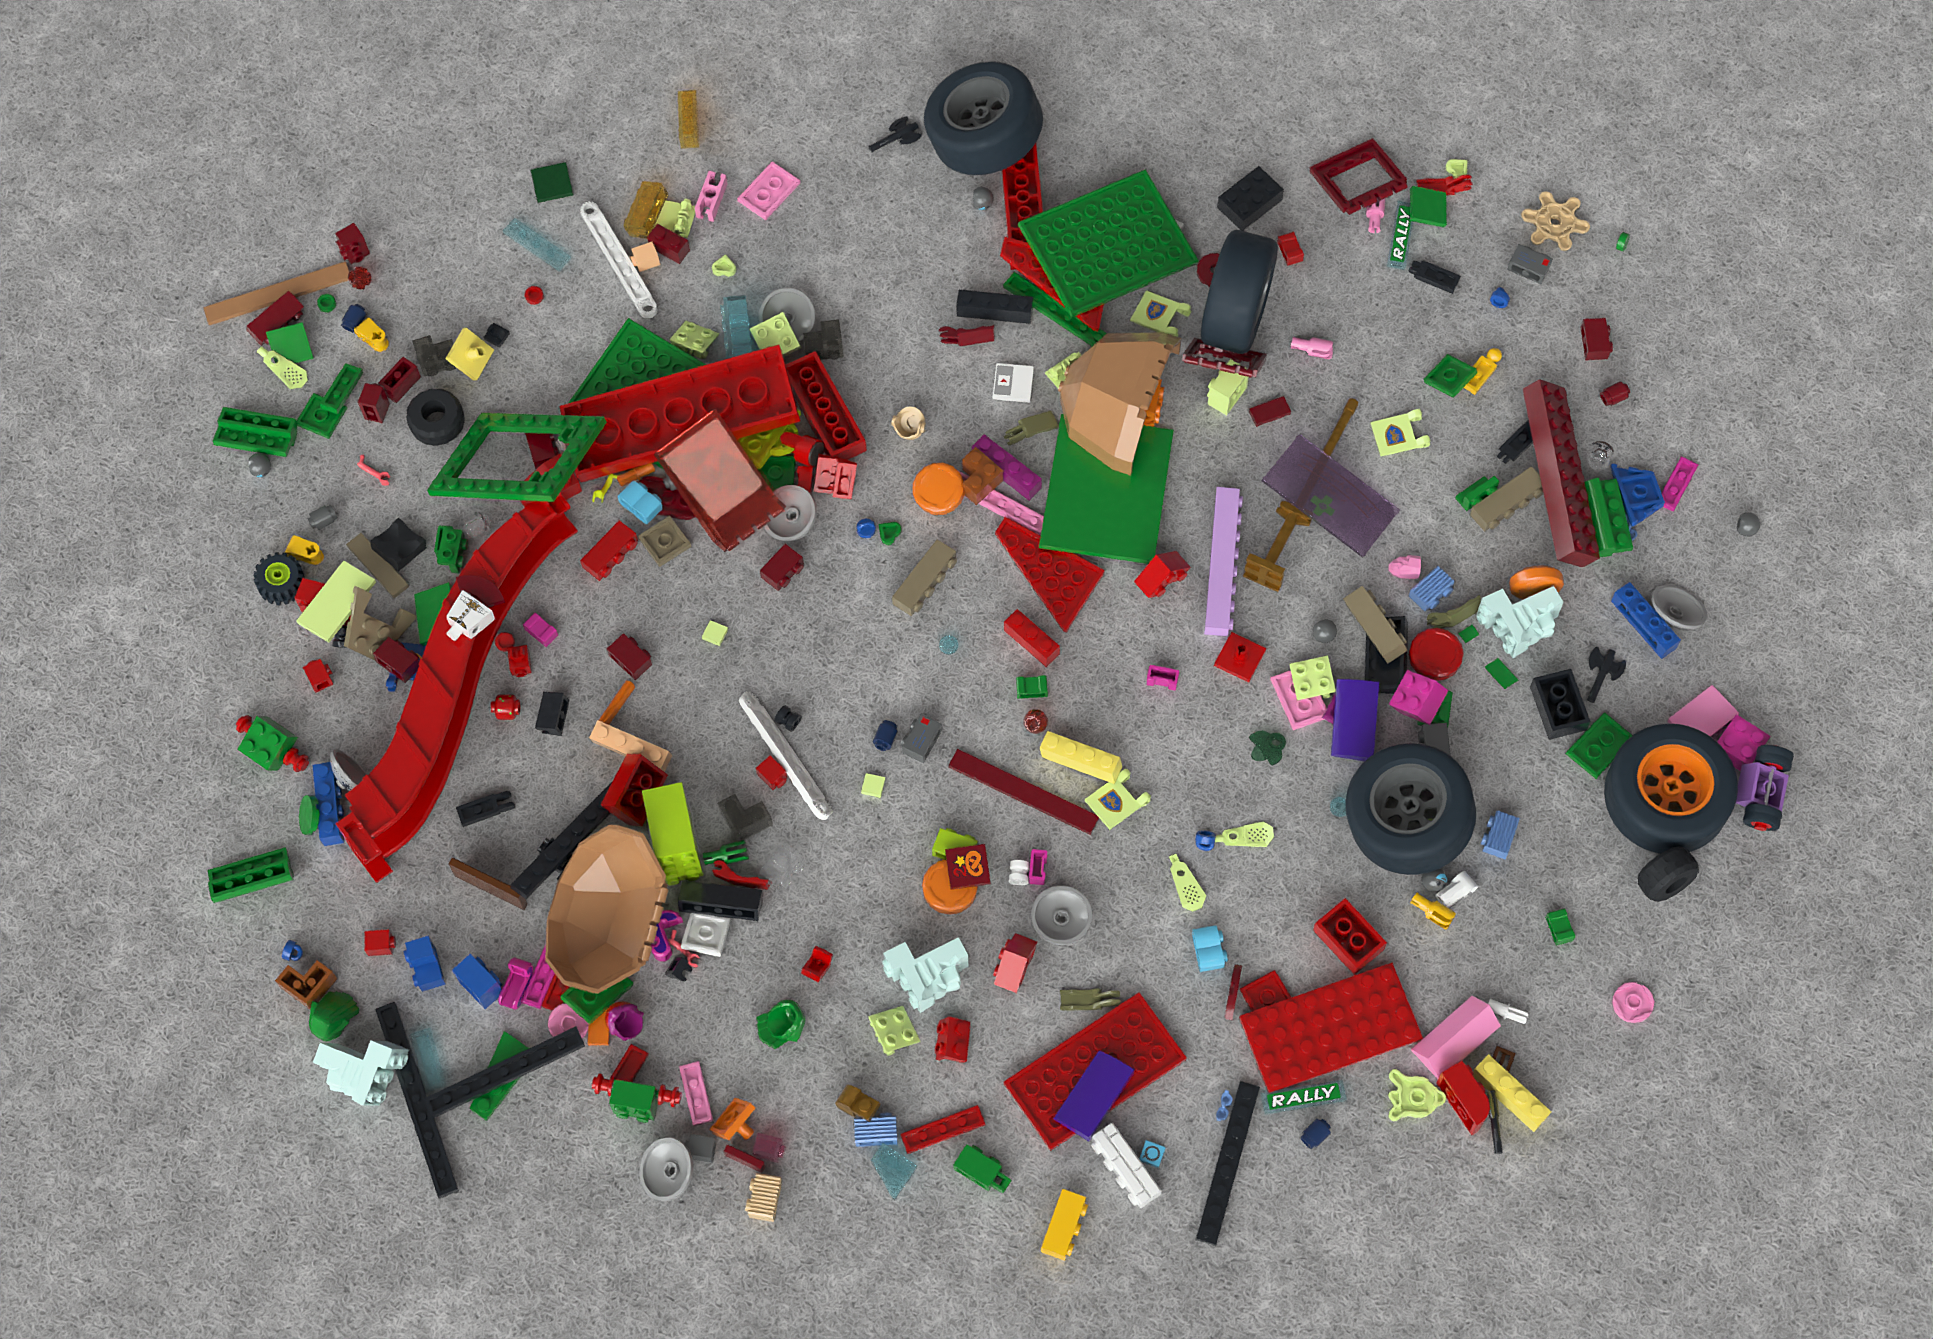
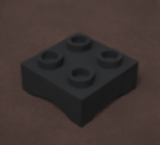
M399 517L386 531L370 540L371 549L397 571H400L426 549V540L414 533Z

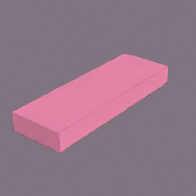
M699 1061L679 1066L693 1126L712 1122V1112Z

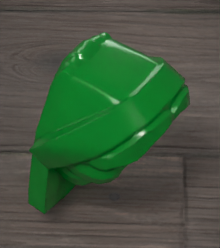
M329 991L319 1002L312 1001L309 1016L311 1033L323 1041H331L338 1038L349 1024V1019L359 1014V1008L356 1006L357 1003L353 1000V997L345 992Z
M782 1000L778 1002L769 1012L757 1016L756 1027L759 1039L763 1044L766 1043L768 1047L773 1049L779 1048L787 1041L797 1042L806 1023L805 1014L796 1001Z

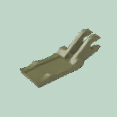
M1048 411L1020 419L1018 421L1019 426L1005 432L1007 435L1003 437L1005 439L1009 438L1010 442H1007V444L1011 446L1024 438H1030L1038 433L1059 428V424L1053 413Z
M1480 595L1468 600L1463 606L1455 610H1448L1447 613H1430L1427 616V625L1431 624L1433 625L1432 628L1442 629L1459 624L1477 613L1481 603Z
M1098 988L1092 990H1060L1061 1011L1102 1010V1007L1119 1006L1121 1003L1119 999L1102 1001V999L1120 997V991L1113 990L1102 993V989Z

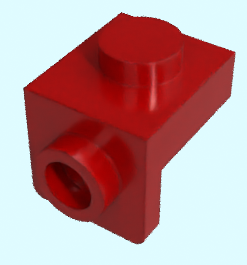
M815 946L812 956L803 966L801 974L819 983L831 965L833 954Z

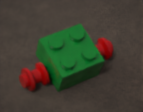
M246 715L240 717L236 722V730L239 733L246 732L237 750L267 771H278L283 763L287 766L292 764L295 772L304 771L308 767L309 757L306 754L300 756L298 754L299 750L293 747L298 737L270 717L256 716L252 723V717Z
M601 1073L594 1077L592 1081V1089H595V1094L606 1091L608 1096H611L609 1105L613 1113L616 1114V1117L621 1119L635 1117L637 1121L648 1123L649 1120L654 1121L658 1105L669 1102L671 1107L675 1108L676 1104H680L682 1092L679 1091V1087L668 1090L664 1084L661 1085L660 1090H657L655 1086L616 1080V1076L613 1075L610 1079H605Z

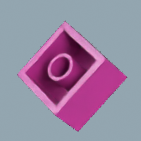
M1407 670L1389 705L1405 716L1430 725L1448 690L1433 679Z
M1736 714L1717 742L1726 751L1734 767L1741 771L1743 764H1750L1755 761L1757 748L1761 745H1766L1771 736Z

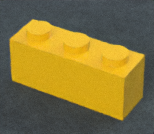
M1062 1189L1041 1247L1042 1253L1065 1260L1067 1255L1071 1256L1075 1245L1071 1243L1073 1236H1078L1082 1225L1078 1223L1081 1216L1085 1217L1088 1209V1204H1085V1196Z

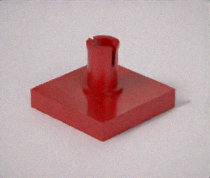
M1231 632L1214 666L1244 681L1250 682L1267 648Z

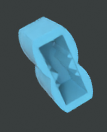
M633 480L618 495V501L639 520L648 524L662 510V500L658 495H652L647 492L648 489L643 483H637Z
M1217 925L1193 929L1192 938L1199 971L1204 972L1224 968L1225 962H1228L1226 950H1222L1221 947L1223 942L1222 931H1218Z

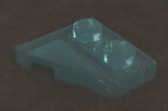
M882 1143L871 1159L893 1200H896L918 1166L884 1143Z

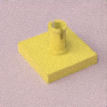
M463 328L445 359L475 381L478 380L494 349L468 328Z

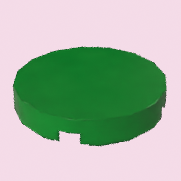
M305 795L300 804L299 826L304 835H313V832L318 828L320 811L316 809L315 804H318V800L314 795Z

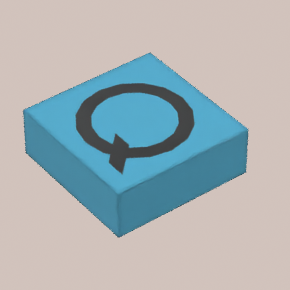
M1146 1140L1139 1160L1142 1163L1159 1168L1166 1147Z

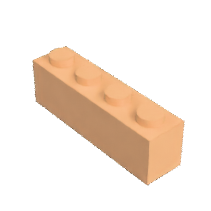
M598 720L589 737L593 743L623 756H626V754H641L664 772L672 758V754L669 751Z

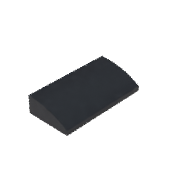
M1385 617L1387 620L1391 619L1396 626L1395 632L1403 635L1407 641L1404 645L1408 649V621L1406 617ZM1366 634L1365 680L1379 682V693L1394 694L1407 671V651L1387 664Z

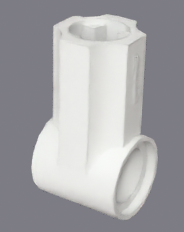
M1463 871L1448 886L1438 892L1436 898L1438 902L1449 908L1462 897L1466 898L1469 892L1473 893L1478 888V885L1466 871Z

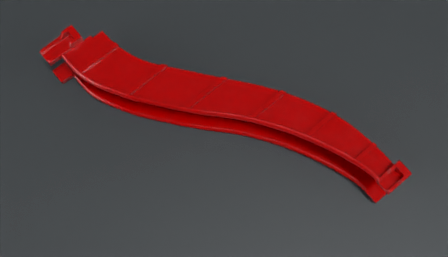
M559 493L554 502L534 501L520 512H515L512 518L498 528L478 550L476 549L473 552V556L459 576L473 575L489 580L500 590L505 603L489 607L495 619L475 637L470 639L461 634L454 641L446 633L452 627L447 620V614L460 595L457 580L455 581L447 598L442 603L443 606L429 636L423 657L418 664L419 668L400 721L397 723L396 732L386 753L376 767L368 775L366 774L357 786L345 794V797L352 805L349 807L352 812L335 824L352 852L376 883L393 872L385 859L402 848L418 833L444 789L467 726L484 663L507 613L528 580L548 555L566 539L578 532L564 514L571 507L561 493Z

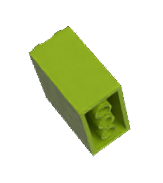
M682 782L643 790L642 794L653 850L666 875V883L672 886L686 879L688 881L698 880L700 876H703L690 808Z

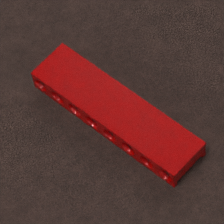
M1036 143L1021 160L1001 171L1007 237L1027 242L1020 230L1018 223L1043 212ZM1010 265V270H1016L1012 265Z

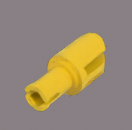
M1418 892L1410 902L1426 912V918L1445 930L1448 929L1456 915L1453 910L1437 900L1431 902Z

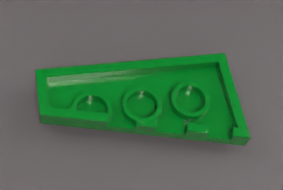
M504 1031L488 1068L529 1048ZM520 1078L474 1099L470 1110L485 1121H488Z

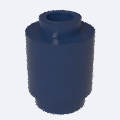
M358 304L350 305L341 320L342 328L354 333V329L363 322L367 315L365 309Z
M884 720L879 724L873 739V743L878 750L886 751L891 749L898 732L897 725L894 722Z
M1316 1118L1302 1132L1303 1135L1300 1139L1309 1149L1317 1148L1331 1134L1329 1130L1331 1126L1324 1119L1319 1120Z

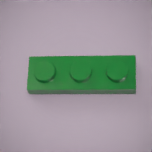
M345 363L320 402V408L338 414L363 375V369Z

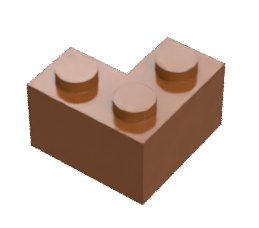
M976 447L962 459V470L970 476L963 482L965 496L975 505H978L1003 482V470Z
M317 960L304 976L287 965L275 982L282 990L310 1009L312 1001L319 1002L338 978L333 971Z

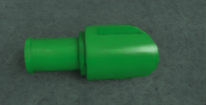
M745 840L721 845L720 850L704 852L703 858L712 857L711 859L704 860L705 866L713 864L717 860L724 861L726 864L748 860L749 855L729 860L730 855L747 852V848L729 852L727 850L729 847L746 844Z

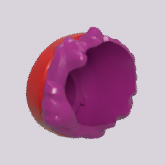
M619 1001L612 1004L606 1011L605 1023L611 1035H616L623 1041L635 1038L641 1033L644 1024V1013L637 1009V1005Z

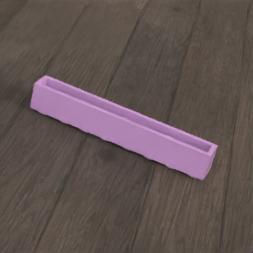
M1216 488L1204 632L1206 635L1228 636V631L1233 629V619L1230 618V612L1234 613L1235 601H1231V595H1235L1236 583L1232 582L1233 577H1237V566L1234 565V559L1238 560L1239 548H1235V544L1240 539V531H1237V525H1241V513H1238V507L1242 508L1243 496H1239L1240 489Z

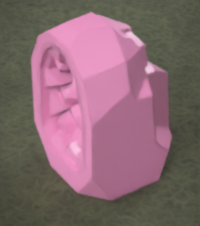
M1412 555L1407 557L1400 556L1389 564L1388 571L1398 578L1417 579L1420 576L1421 558L1420 556Z

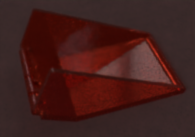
M716 409L654 454L711 540L724 552L731 551L740 544L737 538L740 537L744 541L756 532L753 528L754 526L761 529L771 521L769 518L770 514L773 518H776L787 507L769 479Z

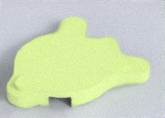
M1397 1069L1390 1071L1389 1079L1397 1087V1090L1390 1091L1388 1094V1098L1393 1104V1108L1389 1112V1119L1391 1121H1397L1405 1116L1422 1118L1428 1116L1438 1106L1445 1103V1093L1434 1087L1429 1082V1079L1420 1076L1408 1077Z

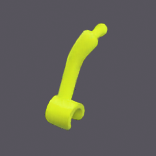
M610 474L603 488L593 492L592 502L598 497L601 499V503H603L604 495L610 488L613 478H617L619 475Z

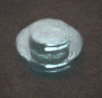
M944 636L939 641V649L944 654H953L958 649V641L953 636Z
M1337 797L1331 801L1330 811L1333 815L1337 817L1346 815V799Z

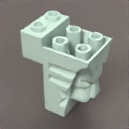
M1552 586L1512 605L1505 591L1501 589L1482 598L1476 617L1478 622L1484 625L1486 629L1493 627L1495 636L1497 638L1500 637L1503 642L1504 651L1507 654L1510 653L1513 659L1525 652L1528 646L1537 643L1539 639L1553 635L1554 619L1559 615L1563 600L1555 587Z
M959 937L914 959L906 942L884 952V960L882 961L886 976L888 978L892 977L894 982L900 979L899 982L904 992L908 990L909 1001L913 1009L917 1008L920 1013L935 1004V1000L944 997L946 993L960 989L961 977L959 972L969 966L968 954Z
M371 1040L366 1054H363L338 1043H320L313 1063L320 1065L322 1068L329 1069L327 1084L330 1085V1090L353 1096L352 1100L360 1105L375 1106L380 1105L385 1100L386 1088L394 1076L393 1069H402L408 1060L407 1054L409 1049L389 1041Z

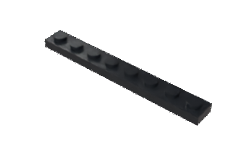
M612 782L511 883L512 890L527 899L570 856L578 844L585 840L611 814L601 806V803Z
M575 1026L424 1098L431 1117L434 1119L585 1047V1044Z
M1242 1081L1239 1083L1196 1241L1213 1246L1217 1244L1260 1086Z

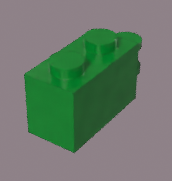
M966 1144L953 1164V1170L988 1192L993 1187L997 1191L1004 1193L1012 1180L1001 1173V1162L992 1156L988 1158L983 1155V1151L977 1146L972 1145L971 1147ZM997 1178L1002 1180L999 1185L995 1183Z

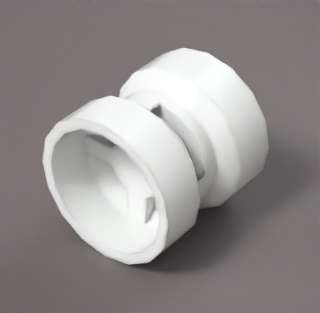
M1024 860L1011 861V874L1009 875L1008 882L1013 885H1027L1029 883L1027 872L1030 870V863Z

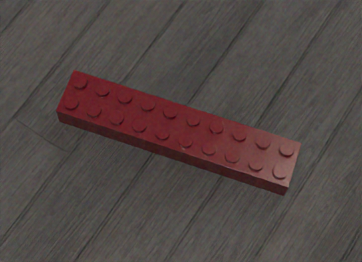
M1539 379L1523 388V394L1556 558L1561 562L1585 567L1599 560L1600 555L1591 517L1592 512L1589 507L1588 494L1584 483L1585 479L1582 474L1581 460L1575 440L1574 426L1571 421L1567 392L1564 387Z

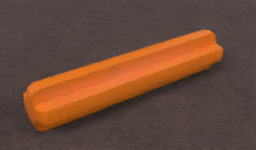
M625 681L598 721L610 725L635 689L632 682Z

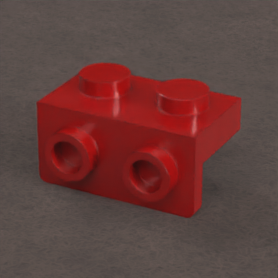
M950 1016L939 1021L937 1025L938 1038L935 1045L936 1060L948 1059L961 1063L967 1062L970 1021Z

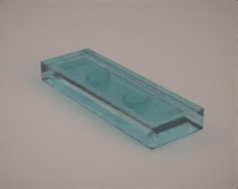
M431 1028L411 1033L425 1091L430 1092L446 1087Z

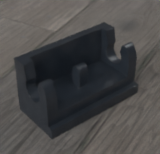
M543 691L535 725L537 730H542V734L562 736L570 701L564 693Z

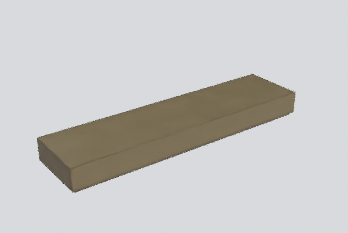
M362 533L346 544L349 550L393 598H396L409 587L397 571L371 549V543Z

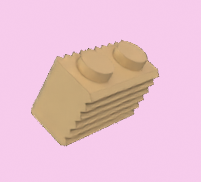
M756 1173V1177L751 1179L750 1191H752L751 1199H747L745 1207L749 1218L774 1222L782 1185L781 1177Z

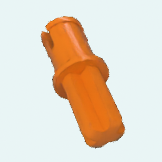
M652 463L642 465L619 475L617 480L620 486H625L633 480L639 481L640 478L655 472Z

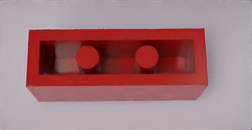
M619 520L580 560L582 568L598 581L603 577H608L612 568L624 560L625 554L629 550L635 549L638 544L637 534Z
M1018 609L1004 621V631L1045 667L1060 655V645Z

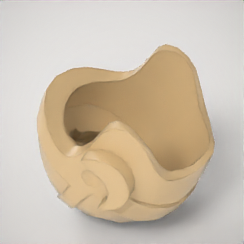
M905 407L897 416L894 415L891 425L894 426L897 434L904 439H917L926 431L924 414L916 407Z

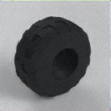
M438 388L423 391L414 397L407 407L406 419L409 429L417 440L426 445L438 446L447 444L454 440L463 429L465 417L462 405L453 393ZM432 413H445L438 421L429 422L426 420Z
M1679 846L1673 847L1657 855L1641 869L1638 874V885L1648 899L1655 902L1667 900L1693 882L1699 873L1698 862L1688 849Z

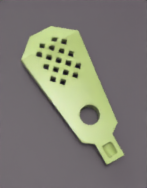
M262 346L257 351L264 357L263 362L288 388H302L308 381L306 370L275 351L268 352ZM271 358H277L278 363H272Z
M1259 822L1223 831L1222 835H1216L1215 842H1223L1228 846L1267 847L1274 838L1273 827L1265 822ZM1234 833L1237 838L1231 839L1229 835Z
M1177 854L1169 856L1172 862L1170 871L1182 907L1190 911L1202 908L1206 894L1187 865L1179 861ZM1183 871L1185 874L1183 876H1178L1177 872Z

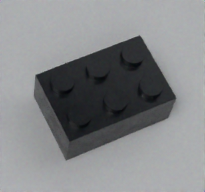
M1258 166L1218 197L1217 208L1236 227L1244 231L1282 201L1284 189Z
M1572 669L1533 678L1530 689L1549 740L1587 731L1591 721Z

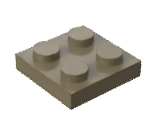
M670 516L638 535L639 541L659 567L691 548V543Z

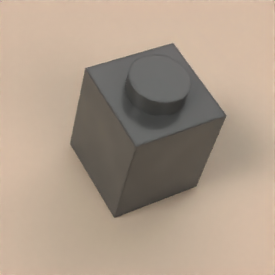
M690 1134L689 1140L685 1141V1145L688 1147L692 1159L713 1163L716 1148L715 1138Z

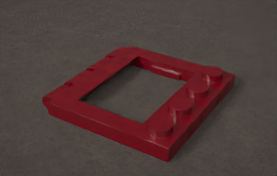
M1373 138L1309 167L1311 175L1342 213L1347 212L1349 215L1361 210V206L1366 208L1376 203L1377 199L1381 201L1392 196L1393 191L1398 193L1408 188L1407 178ZM1375 158L1392 180L1347 200L1340 188L1330 178Z
M1194 338L1183 353L1182 361L1210 369H1220V371L1228 373H1238V375L1252 378L1257 377L1266 361L1267 354L1249 350L1244 354H1238L1208 346L1202 342V339ZM1209 353L1213 354L1212 356L1215 358L1227 357L1231 358L1234 362L1245 361L1249 362V368L1245 369V366L1233 364V366L1227 365L1226 362L1218 360L1213 362L1209 361L1208 358L1196 355Z

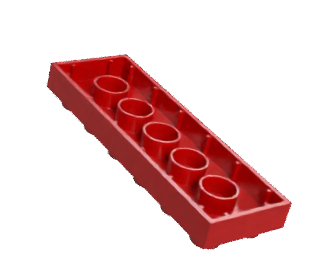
M780 345L559 406L561 415L602 416L607 422L575 469L576 477L580 483L800 422Z

